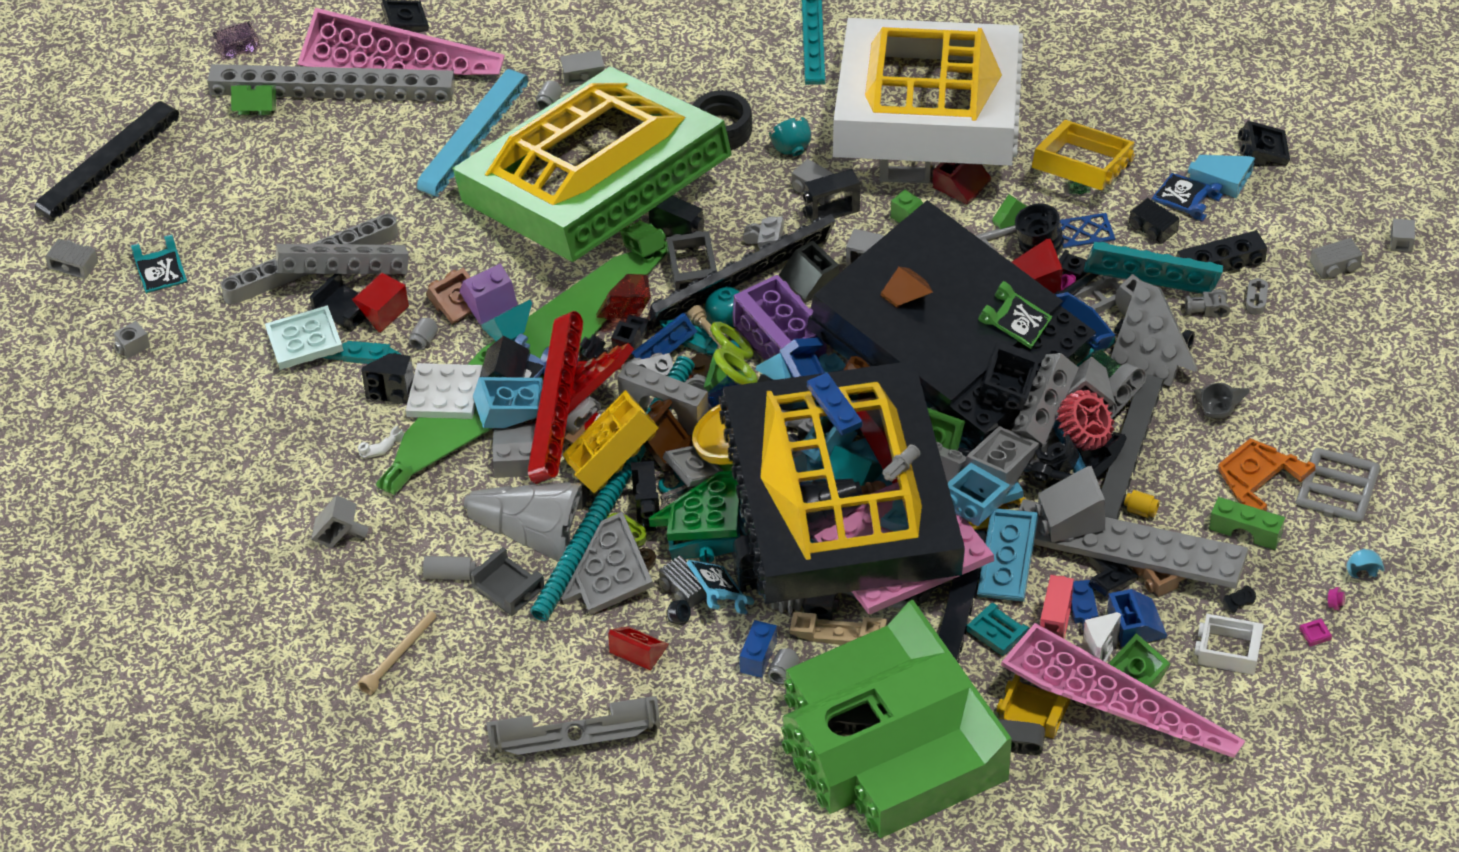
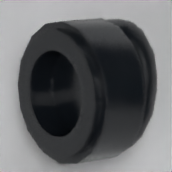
M676 600L669 604L667 616L671 623H686L689 620L691 609L687 601Z

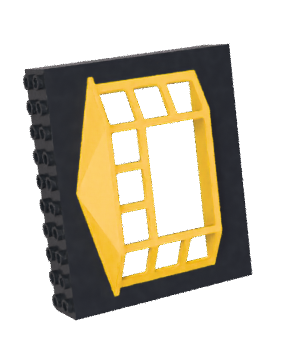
M915 361L828 372L856 412L873 409L880 410L892 460L896 455H900L907 449L909 445H915L920 450V456L910 464L909 469L897 476L900 490L839 498L819 418L827 415L821 407H817L819 403L807 388L808 380L824 373L723 387V396L719 398L721 411H719L721 425H725L723 432L725 443H729L728 458L729 461H733L734 465L732 466L733 480H737L738 484L736 485L737 498L741 499L742 502L740 504L742 518L746 520V523H744L746 537H750V542L748 543L750 556H754L755 560L753 561L754 575H758L759 581H757L758 593L763 595L765 604L962 575L965 546ZM875 397L877 398L876 400H869V401H862V402H855V403H852V402H851V401H854V400H861V399H868V398H875ZM803 407H808V408H809V409H805V410L782 412V410H789V409H796V408H803ZM812 418L816 439L789 442L785 422ZM819 448L824 469L796 472L792 452ZM826 478L831 500L804 503L799 482ZM903 499L909 529L882 533L877 503ZM869 504L873 535L847 538L841 508ZM833 509L838 539L811 543L806 513Z

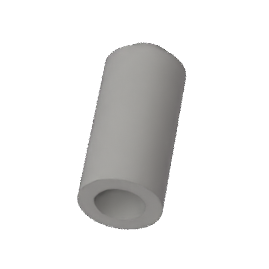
M425 556L423 576L424 579L471 580V573L477 565L476 562H472V557Z

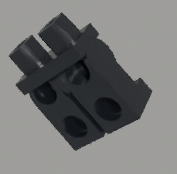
M654 461L631 463L633 496L636 499L637 523H642L646 532L656 531V527H650L649 517L660 511L659 495L656 492Z

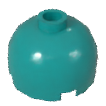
M800 117L802 121L790 118L777 124L774 127L775 132H769V138L777 151L785 155L793 154V156L801 155L812 137L810 125L806 118Z
M722 287L714 290L708 296L705 303L706 320L711 325L713 322H722L735 328L733 326L734 295L740 291L731 287Z

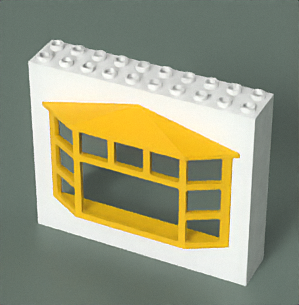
M848 18L834 114L833 157L1012 166L1013 157H1017L1023 47V33H1019V25ZM885 57L942 59L940 78L883 76ZM948 60L973 61V63H949ZM947 72L972 73V80L947 79ZM882 86L907 87L906 106H881ZM914 87L939 88L938 108L913 107ZM946 89L971 90L970 109H946Z

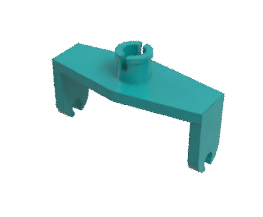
M740 521L738 523L737 537L696 539L675 545V541H668L672 560L680 555L684 559L699 558L700 562L707 563L706 558H709V563L714 561L715 556L733 552L734 541L741 537Z

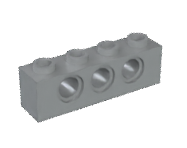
M1061 353L1046 354L1041 362L1038 374L1033 380L1028 399L1022 411H1020L1015 419L1012 432L1038 442L1039 445H1045L1058 416L1057 410L1060 407V403L1066 398L1079 367Z

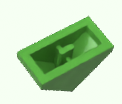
M1008 194L992 221L1000 229L1014 226L1016 215L1028 205Z

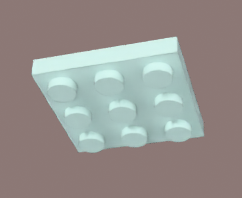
M328 305L265 324L280 370L344 351Z

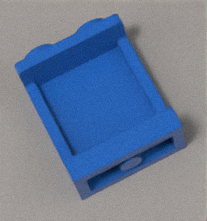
M820 337L794 339L779 350L792 377L825 373L815 354V351L824 345Z

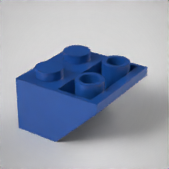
M1133 589L1109 593L1108 614L1116 612L1121 614L1119 631L1121 647H1124L1136 633L1146 642L1167 638V633L1152 598Z

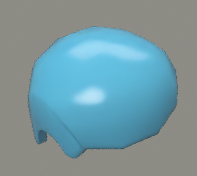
M1371 549L1356 551L1351 555L1346 564L1349 575L1354 578H1359L1356 573L1360 570H1366L1369 576L1377 577L1379 569L1382 572L1385 571L1380 555Z

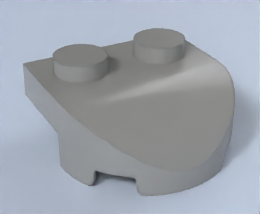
M591 396L583 400L568 415L565 435L567 432L574 435L601 409V404Z

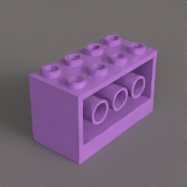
M778 275L734 295L733 326L764 361L779 354V350L794 339L818 337L806 328L808 318L813 314V310L808 308L802 302L801 297L796 295L790 289L788 283L783 281ZM823 340L824 345L815 351L818 359L821 355L826 354L827 343Z

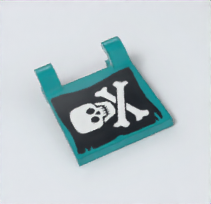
M172 234L164 236L167 249L142 255L139 243L131 245L132 254L146 294L188 282Z

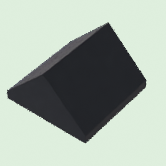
M503 335L487 348L480 377L524 378L531 353L530 350Z

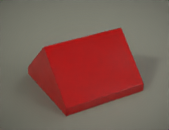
M380 273L352 299L380 333L409 307L406 285L384 273Z
M629 626L610 629L608 633L611 654L650 671L669 646V643Z

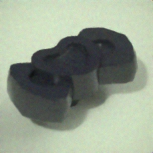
M1245 585L1235 593L1224 596V608L1230 613H1235L1239 606H1243L1246 603L1253 604L1256 600V593L1250 586Z

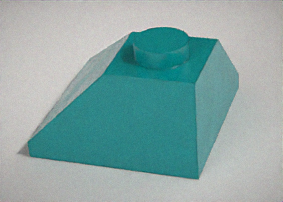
M527 300L481 325L482 329L495 341L499 340L503 335L515 341L519 334L525 332L532 306L531 300Z

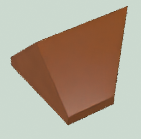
M898 267L881 292V296L899 308L902 304L933 293L928 282L913 270Z

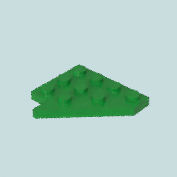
M732 471L717 472L649 517L650 527L668 526V541L737 537L740 499L737 498L736 485L738 484L737 480H733Z

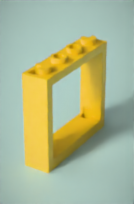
M1064 120L1035 148L1031 167L1102 191L1108 184L1112 183L1115 177L1119 176L1122 169L1125 170L1129 162L1133 161L1135 157L1133 150L1135 142ZM1066 143L1114 159L1102 169L1056 153Z

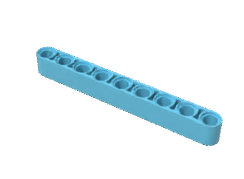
M507 69L420 175L417 182L418 190L436 197L439 196L437 194L440 191L442 192L449 184L450 178L454 177L452 168L471 156L470 153L474 152L482 143L480 141L485 139L490 133L491 127L495 126L502 118L501 115L506 113L511 107V102L519 97L524 87H527V75L511 69Z

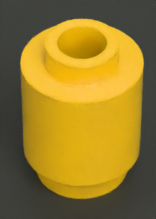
M1133 490L1132 493L1128 492L1124 501V506H1127L1128 512L1146 518L1149 516L1154 518L1160 504V500L1155 499V496Z

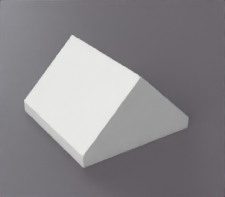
M1116 612L1085 620L1083 650L1107 662L1119 640L1121 614Z

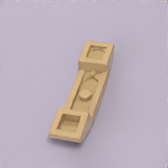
M793 612L790 634L808 641L843 645L885 627L887 619L863 617L862 623L818 620L817 614Z

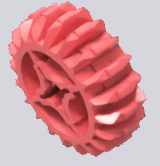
M1078 390L1067 395L1057 410L1059 416L1056 420L1061 422L1058 428L1063 429V436L1069 434L1076 448H1081L1083 451H1092L1104 446L1112 438L1111 434L1115 430L1112 425L1115 421L1111 419L1113 413L1107 409L1109 404L1105 405L1103 398H1097V393H1090L1089 390Z

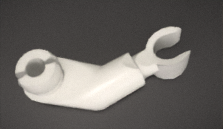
M395 426L391 430L390 436L380 443L369 445L363 442L359 444L358 451L360 456L366 459L385 455L393 447L394 442L402 441L403 430H400L399 426Z

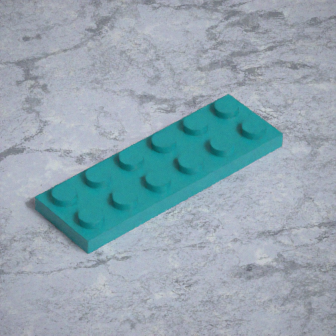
M1094 242L1085 262L1084 272L1125 280L1133 274L1141 281L1152 285L1203 294V292H1211L1215 289L1223 273V265L1213 262L1196 261L1191 258L1175 257L1170 254L1153 253L1148 250H1137L1127 246L1110 245L1106 242Z

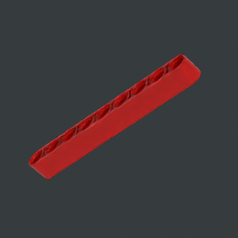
M577 311L556 318L553 323L528 466L529 478L535 484L555 478L559 472L583 330V319Z

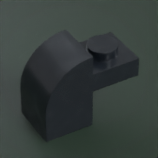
M629 314L626 322L619 321L611 337L612 347L614 348L617 345L621 347L629 343L636 350L642 345V341L650 326V320Z

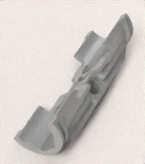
M657 696L609 703L611 715L538 727H533L532 715L486 722L491 754L494 753L495 749H498L499 752L504 750L519 755L637 736L647 728L652 729L653 725L656 728L660 727ZM572 726H577L581 730V737L575 741L568 737V730Z

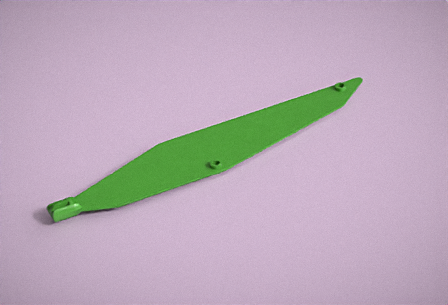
M667 247L644 258L633 251L613 257L528 317L525 332L522 333L528 337L526 343L530 344V354L541 359L544 350L550 346L554 320L572 311H577L583 319L581 342L585 336L590 338L667 254ZM494 340L482 348L467 365H482L483 367L487 348L496 341ZM541 374L538 378H542L544 380V375ZM476 406L473 419L419 417L404 433L394 463L377 481L376 486L395 495L413 474L493 428H483Z

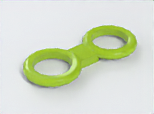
M713 322L710 327L711 333L722 346L720 349H716L713 354L716 364L727 376L739 384L756 383L758 381L756 373L744 361L753 357L754 351L750 343L729 325L722 322ZM724 334L728 335L733 340H735L741 348L737 347L732 342H730L724 336ZM728 362L736 368L740 369L745 374V376L737 372L734 368H732L728 364Z

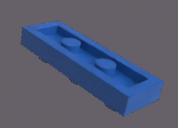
M682 313L631 354L634 358L645 359L650 358V356L656 353H662V355L670 353L698 331L686 314Z
M828 372L807 381V388L841 436L862 427L861 418Z

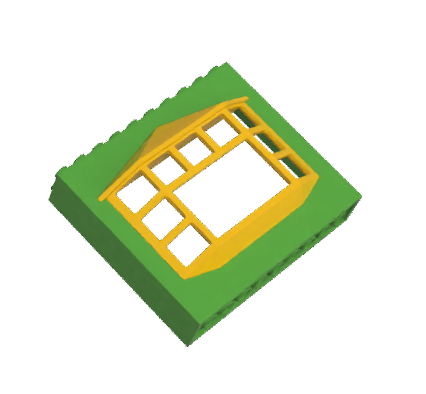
M610 66L452 169L461 200L466 205L565 259L574 262L730 157L732 153L724 120ZM612 107L644 121L578 166H573L546 152V150ZM538 157L548 162L535 184L532 185L521 178L535 158ZM556 167L567 172L568 175L557 192L551 195L541 189Z

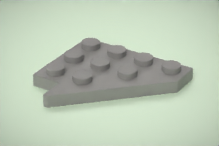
M1138 280L1109 364L1118 368L1126 363L1144 369L1147 375L1164 378L1163 384L1172 386L1179 366L1197 372L1198 367L1161 288Z
M623 512L600 522L562 596L564 604L574 602L583 597L590 615L654 587V583Z

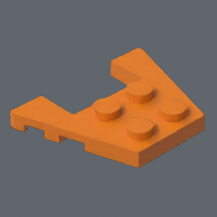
M1250 438L1220 462L1218 470L1239 503L1266 511L1267 504L1253 494L1257 489L1282 469H1285L1302 482L1315 471L1316 465L1310 461L1305 463L1297 460L1298 457L1292 454L1287 456L1277 452L1276 448Z

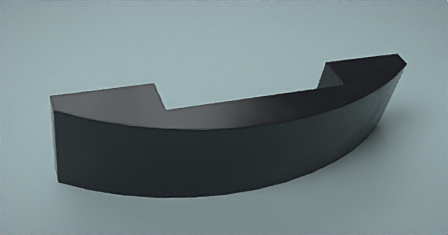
M1113 432L1111 434L1112 438L1100 448L1102 453L1085 465L1086 467L1092 466L1096 478L1114 462L1121 452L1127 439L1125 434ZM1053 479L1045 486L1049 488L1060 482V480Z

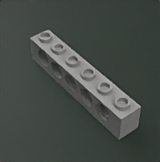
M276 244L275 265L278 273L407 274L409 254L405 245Z

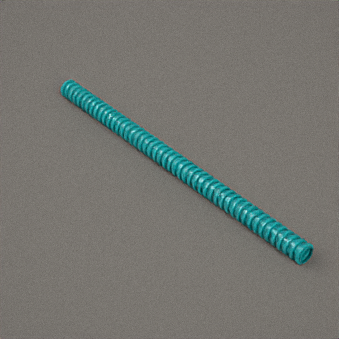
M679 356L667 376L685 383L692 373L695 364L688 357ZM654 397V399L652 400L651 404L649 405V408L646 410V413H647V414L649 413V411L651 410V409H650V406H651L654 402H656L657 400H661V401H663V400L660 399V398ZM644 444L634 457H630L624 463L621 471L616 474L614 473L608 479L606 486L597 494L588 513H586L585 518H583L582 523L579 525V529L576 530L572 540L562 554L563 556L559 559L553 573H551L550 578H548L540 595H538L537 600L534 602V606L530 609L531 614L536 619L547 621L550 618L600 522L607 519V516H609L610 511H612L631 478V463L640 462L647 449Z

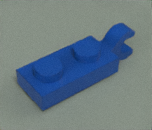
M1090 580L1074 581L1071 608L1074 623H1082L1083 632L1085 620L1098 617L1093 588L1089 584Z

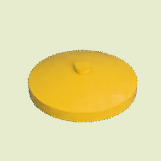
M719 404L709 410L698 421L693 431L692 441L697 454L703 460L719 465L733 464V461H729L728 458L729 443H725L723 430L725 425H721L719 411H721V407Z

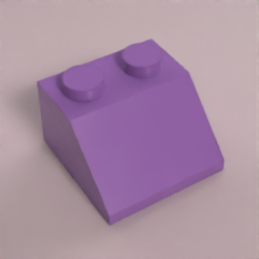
M501 263L464 280L459 291L480 326L518 305L512 281Z

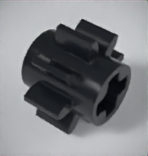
M594 334L590 338L585 336L580 343V346L583 348L581 354L588 359H597L602 353L608 352L604 348L606 342Z

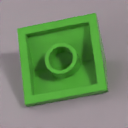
M1137 633L1108 663L1151 688L1160 683L1171 665Z

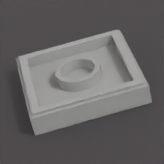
M694 446L666 451L663 459L688 487L697 486L717 472L723 471L717 464L703 460L697 454Z

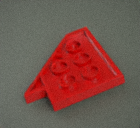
M629 343L621 347L617 345L609 353L604 352L597 359L592 358L585 365L580 364L576 367L569 413L625 363L634 350Z

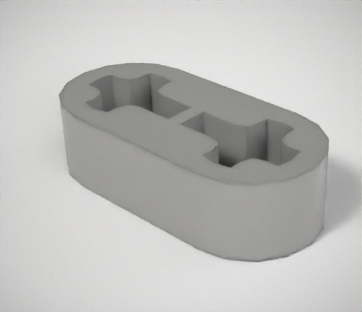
M1255 278L1248 284L1246 310L1251 314L1259 315L1265 311L1268 284L1265 280ZM1256 287H1260V293L1255 292ZM1254 300L1258 301V306H1254Z

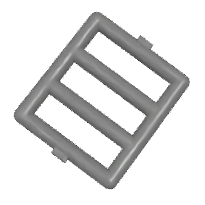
M1315 448L1310 462L1316 465L1315 471L1303 480L1296 504L1300 507L1323 512V516L1330 518L1334 515L1357 522L1363 521L1380 471V465L1353 457L1352 453L1344 452V454L1322 448ZM1320 458L1370 470L1368 478L1318 466ZM1315 474L1362 486L1364 490L1362 495L1312 481ZM1309 491L1358 503L1359 505L1355 512L1307 499Z

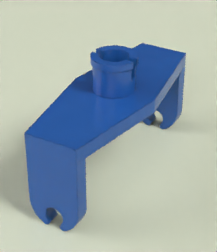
M1068 292L1056 294L1057 297L1063 300L1062 307L1096 332L1094 338L1096 343L1091 344V348L1094 351L1107 348L1115 334L1092 307Z

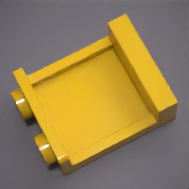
M1015 674L1013 680L1007 682L1005 698L1000 699L997 705L996 712L999 713V719L1040 724L1045 728V736L1054 739L1069 706L1070 699L1021 683L1020 676Z

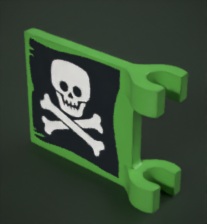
M1003 281L995 293V297L1006 301L997 313L991 306L986 305L978 320L984 324L996 326L1031 349L1052 316L1016 294L1012 287Z

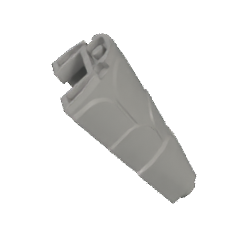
M582 482L534 484L519 487L504 486L471 491L470 495H466L464 508L467 509L470 519L554 560H559L569 545V531L577 509H583L589 490Z

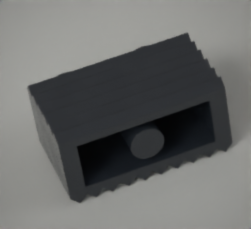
M1147 197L1130 211L1129 223L1135 230H1141L1147 234L1149 239L1163 244L1178 232L1179 217H1176L1175 214H1172V212H1169V210L1159 206V204H1156V202Z

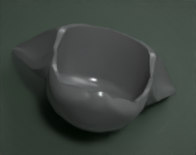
M1214 383L1206 386L1204 389L1194 390V394L1198 398L1200 405H1202L1205 415L1213 419H1224L1230 416L1234 411L1235 405L1240 403L1250 392L1248 388H1232L1230 385L1223 383Z

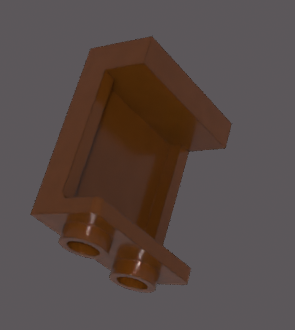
M671 399L657 400L650 406L651 410L648 415L659 429L651 440L644 443L645 448L664 472L673 470L663 459L666 451L694 446L692 435L686 433L668 409L673 403Z

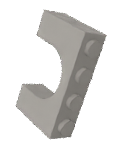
M629 361L617 376L619 396L626 390L644 411L650 404V396L660 398L663 401L671 399L673 403L670 406L676 412L678 422L688 435H693L696 424L708 412V391Z

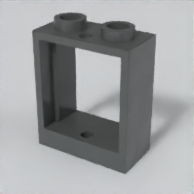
M696 231L692 234H676L666 237L667 253L675 290H683L694 280L701 281L710 272L717 271L709 231ZM705 246L710 269L679 273L675 250Z

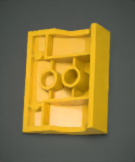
M625 390L562 455L566 462L575 470L576 473L574 475L595 493L606 486L608 479L614 473L616 474L621 471L624 463L630 457H634L639 452L640 447L655 436L659 428Z

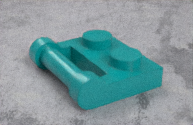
M994 603L989 604L967 625V632L1002 656L1014 647L1030 629L1025 624L1021 625L999 610V606ZM993 617L999 620L1007 627H1009L1010 629H1012L1014 632H1011L1009 629L998 623L996 620L993 619Z

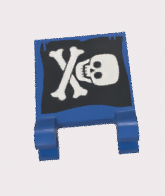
M1171 173L1154 194L1152 200L1186 212L1193 218L1203 222L1207 214L1203 213L1206 210V205L1201 202L1207 195L1214 200L1220 201L1223 194L1219 192L1223 185L1219 183L1208 185Z

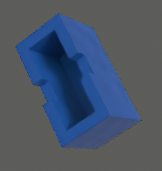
M754 620L739 656L740 673L763 678L769 664V659L777 644V625Z

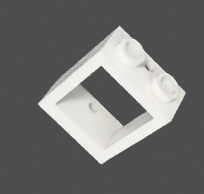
M1206 614L1205 623L1200 622L1198 636L1202 637V640L1196 641L1194 655L1199 656L1197 665L1255 675L1264 624ZM1209 634L1251 640L1248 657L1208 650Z

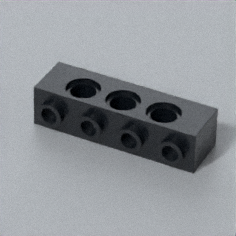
M1255 230L1178 250L1176 257L1191 258L1196 261L1213 262L1223 265L1224 273L1266 262L1267 246L1258 231Z

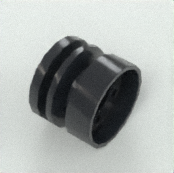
M1039 203L1026 206L1020 210L1015 218V228L1021 253L1024 254L1046 239H1051L1058 255L1064 246L1058 211L1053 206Z

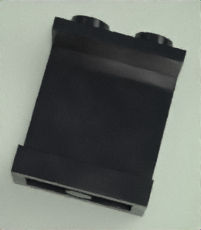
M334 274L329 277L310 296L312 310L328 305L334 323L350 332L366 319V316L352 300L359 293L343 284L342 274Z

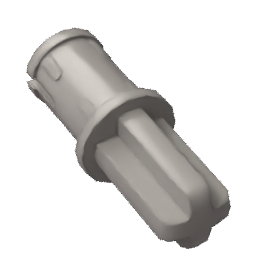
M909 445L900 455H896L893 458V462L883 470L884 479L893 481L899 474L906 472L910 464L920 456V450L915 445Z

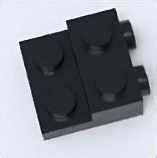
M1247 121L1244 127L1240 128L1238 140L1242 141L1241 155L1254 157V164L1264 166L1267 161L1282 165L1289 163L1290 155L1285 130L1252 121Z

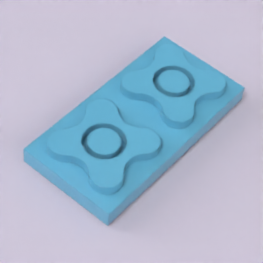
M996 509L990 515L985 544L994 554V561L981 568L977 592L978 597L1025 602L1038 520L1037 512Z

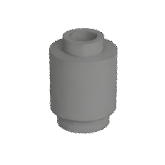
M546 81L536 96V105L539 109H545L560 98L563 91L559 83L556 81Z
M420 318L409 336L410 345L420 350L428 347L438 332L436 322L431 318Z
M789 648L778 651L768 669V676L773 682L784 684L786 669L798 665L800 662L797 653Z

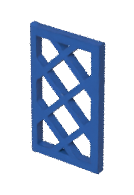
M1107 213L1060 220L1061 225H1063L1061 227L1062 231L1066 227L1076 231L1072 238L1063 235V238L1068 241L1064 244L1063 249L1094 244V242L1116 240ZM1103 217L1104 220L1101 225L1091 221V219ZM1080 220L1084 222L1080 228L1069 224L1070 222ZM1087 224L1098 228L1093 235L1083 231ZM1103 230L1108 232L1110 237L1099 238L1097 235ZM1080 233L1090 237L1089 240H1075Z

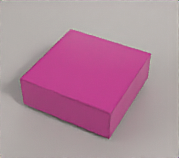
M1322 618L1300 625L1299 629L1310 647L1332 640V635Z

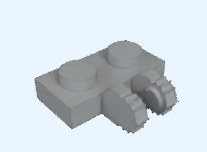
M771 216L762 219L761 226L757 223L745 226L744 242L747 244L758 243L759 249L767 243L773 244L777 242L783 234L785 224L783 216Z

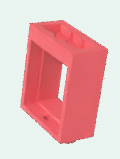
M1050 575L1040 626L1065 639L1072 605L1074 579Z

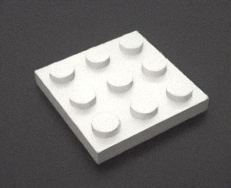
M417 363L407 402L406 416L473 419L476 406L473 394L481 375L482 365Z

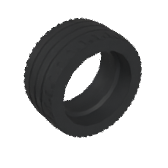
M715 90L701 95L694 101L693 106L714 116L728 115L738 119L736 123L725 126L731 150L739 148L749 140L752 133V111L746 98L728 90Z

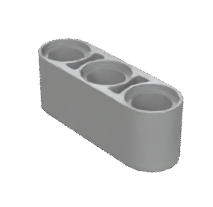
M1126 363L1121 365L1109 378L1115 404L1108 408V411L1113 413L1111 419L1144 385L1147 378L1144 369Z

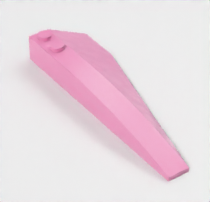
M315 8L297 64L305 67L454 71V75H500L505 55Z
M1034 623L1001 662V666L1044 690L1234 758L1245 744V740L1037 623Z

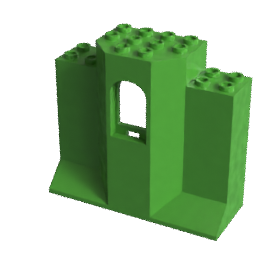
M914 600L909 601L887 626L786 669V680L784 681L786 695H784L788 707H793L795 711L783 716L781 730L784 740L781 743L785 753L792 755L796 770L804 773L808 788L815 790L817 801L822 808L826 807L828 812L832 814L855 804L858 813L864 814L867 818L866 822L872 833L876 832L880 839L1009 780L1012 738ZM864 703L869 704L880 720L878 724L845 737L835 734L828 728L830 719ZM883 705L888 713L883 715L878 706Z

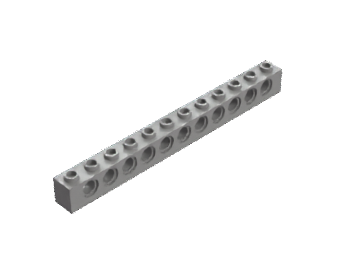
M211 64L207 80L210 95L216 96L231 95V86L251 85V89H255V86L276 85V97L278 98L311 97L318 99L348 98L358 100L385 99L444 102L453 101L455 89L454 71Z

